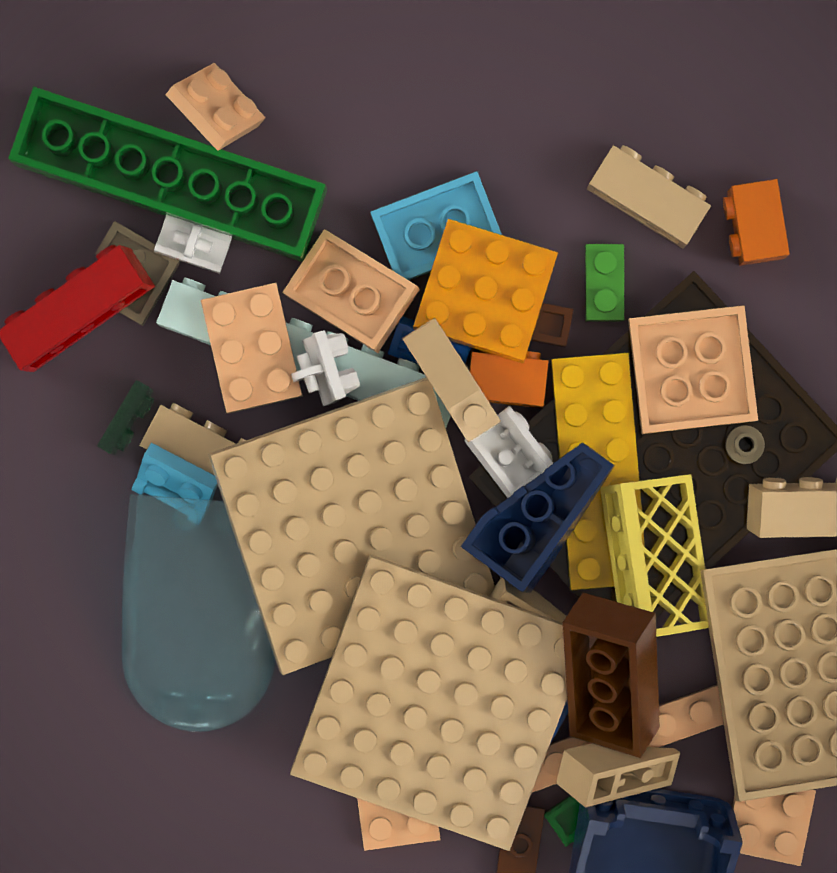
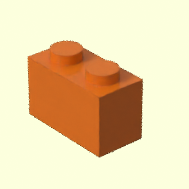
M778 179L731 186L727 191L728 197H723V208L726 220L732 219L734 234L729 235L732 257H738L739 266L785 259L790 253Z
M481 350L479 353L472 352L470 373L489 403L541 409L544 407L549 360H540L541 353L527 351L523 364Z

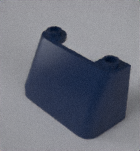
M655 789L586 808L580 804L569 873H734L743 841L734 810L726 801L710 796Z

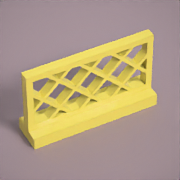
M691 474L601 487L600 491L617 602L650 612L654 611L657 604L664 608L670 616L662 628H656L657 637L709 628L700 570L705 569ZM674 484H680L682 501L677 508L664 498L670 487ZM653 487H660V489L656 491ZM642 489L653 499L645 513L637 507L635 490ZM659 505L672 515L664 530L651 520ZM678 522L687 530L688 538L683 547L670 536ZM646 527L659 537L651 551H648L642 543L641 534ZM665 543L678 554L670 568L657 558ZM684 560L692 566L693 578L688 585L676 575ZM652 565L664 575L656 590L648 583L647 572ZM671 582L684 592L675 607L663 597ZM690 599L698 605L700 617L698 622H691L682 614ZM676 621L681 623L680 625H674Z

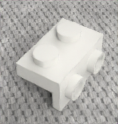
M510 406L497 415L501 420L500 423L470 442H467L466 439L464 440L507 498L513 495L516 490L542 474L545 469L553 464V458L548 448L536 441L529 432V425L526 419L520 413L514 412Z

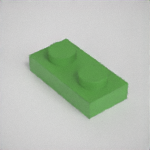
M586 244L585 322H623L624 244Z

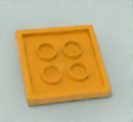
M448 219L413 325V330L436 318L450 341L524 364L558 252Z

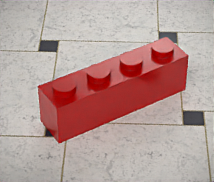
M121 245L106 247L96 255L97 261L89 267L85 268L83 266L75 269L66 276L67 282L56 290L51 288L44 291L35 298L36 304L26 311L19 310L5 319L4 323L6 325L0 329V339L19 370L35 372L155 287L131 248Z

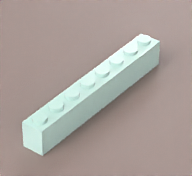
M184 277L182 283L172 280L156 323L160 327L211 345L201 300L215 296L203 292L206 285ZM220 291L218 296L228 293ZM291 318L290 323H286L296 369L299 371L301 368L297 356L306 353L302 340L312 336L313 332L311 330L313 325ZM327 331L326 335H328V334H336V333ZM365 345L362 346L361 350L348 346L347 354L334 358L338 372L354 368L360 387L346 394V397L357 401L420 380L426 376L418 372L420 368L418 364L399 358L397 364L382 359L383 351L380 350L379 353H376ZM434 390L446 428L451 415Z

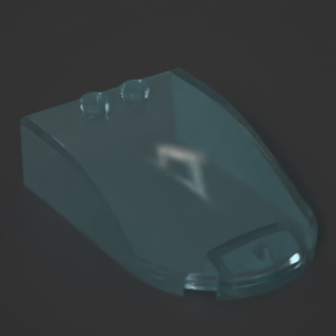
M130 494L122 601V666L128 687L146 712L173 728L202 732L228 726L248 714L262 699L272 680L276 659L223 501Z

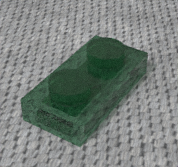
M138 380L135 381L97 445L99 448L112 455H115L118 449L122 452L125 451L135 433L130 428L137 417L143 419L154 402V399L150 397L153 389Z

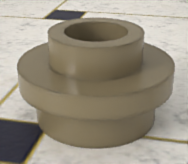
M744 425L733 429L729 433L725 446L729 457L733 461L740 464H750L761 457L764 452L765 442L762 434L756 428ZM743 437H747L752 441V449L749 452H744L739 448V441Z

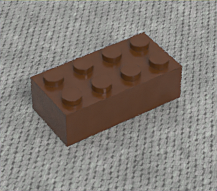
M582 593L562 622L570 737L641 758L660 728L656 613Z

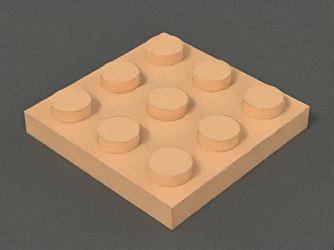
M745 306L628 319L641 434L758 421Z

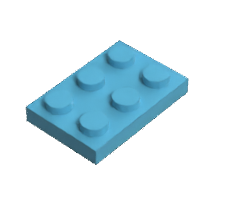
M477 171L370 212L392 271L407 280L431 272L448 219L502 235Z

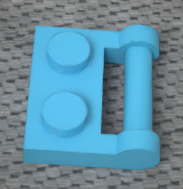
M151 443L144 453L137 478L131 490L140 495L146 493L190 516V521L200 525L210 507L218 483L215 475Z

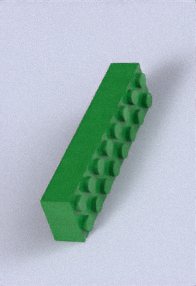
M34 86L8 158L17 167L163 216L167 214L232 236L234 240L303 262L327 193L326 184L222 149L217 151L213 146Z

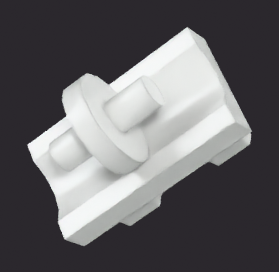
M166 214L154 252L220 274L232 236Z
M325 330L313 333L311 337L302 340L306 353L297 356L301 370L291 374L293 382L305 380L308 393L319 391L323 406L336 403L345 398L346 394L360 387V382L354 368L340 372L337 370L334 358L348 353V345L343 333L326 335Z

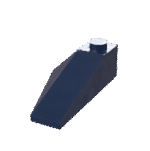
M582 442L545 469L542 474L516 490L513 495L501 504L486 512L461 547L521 592L531 593L560 552L615 465Z

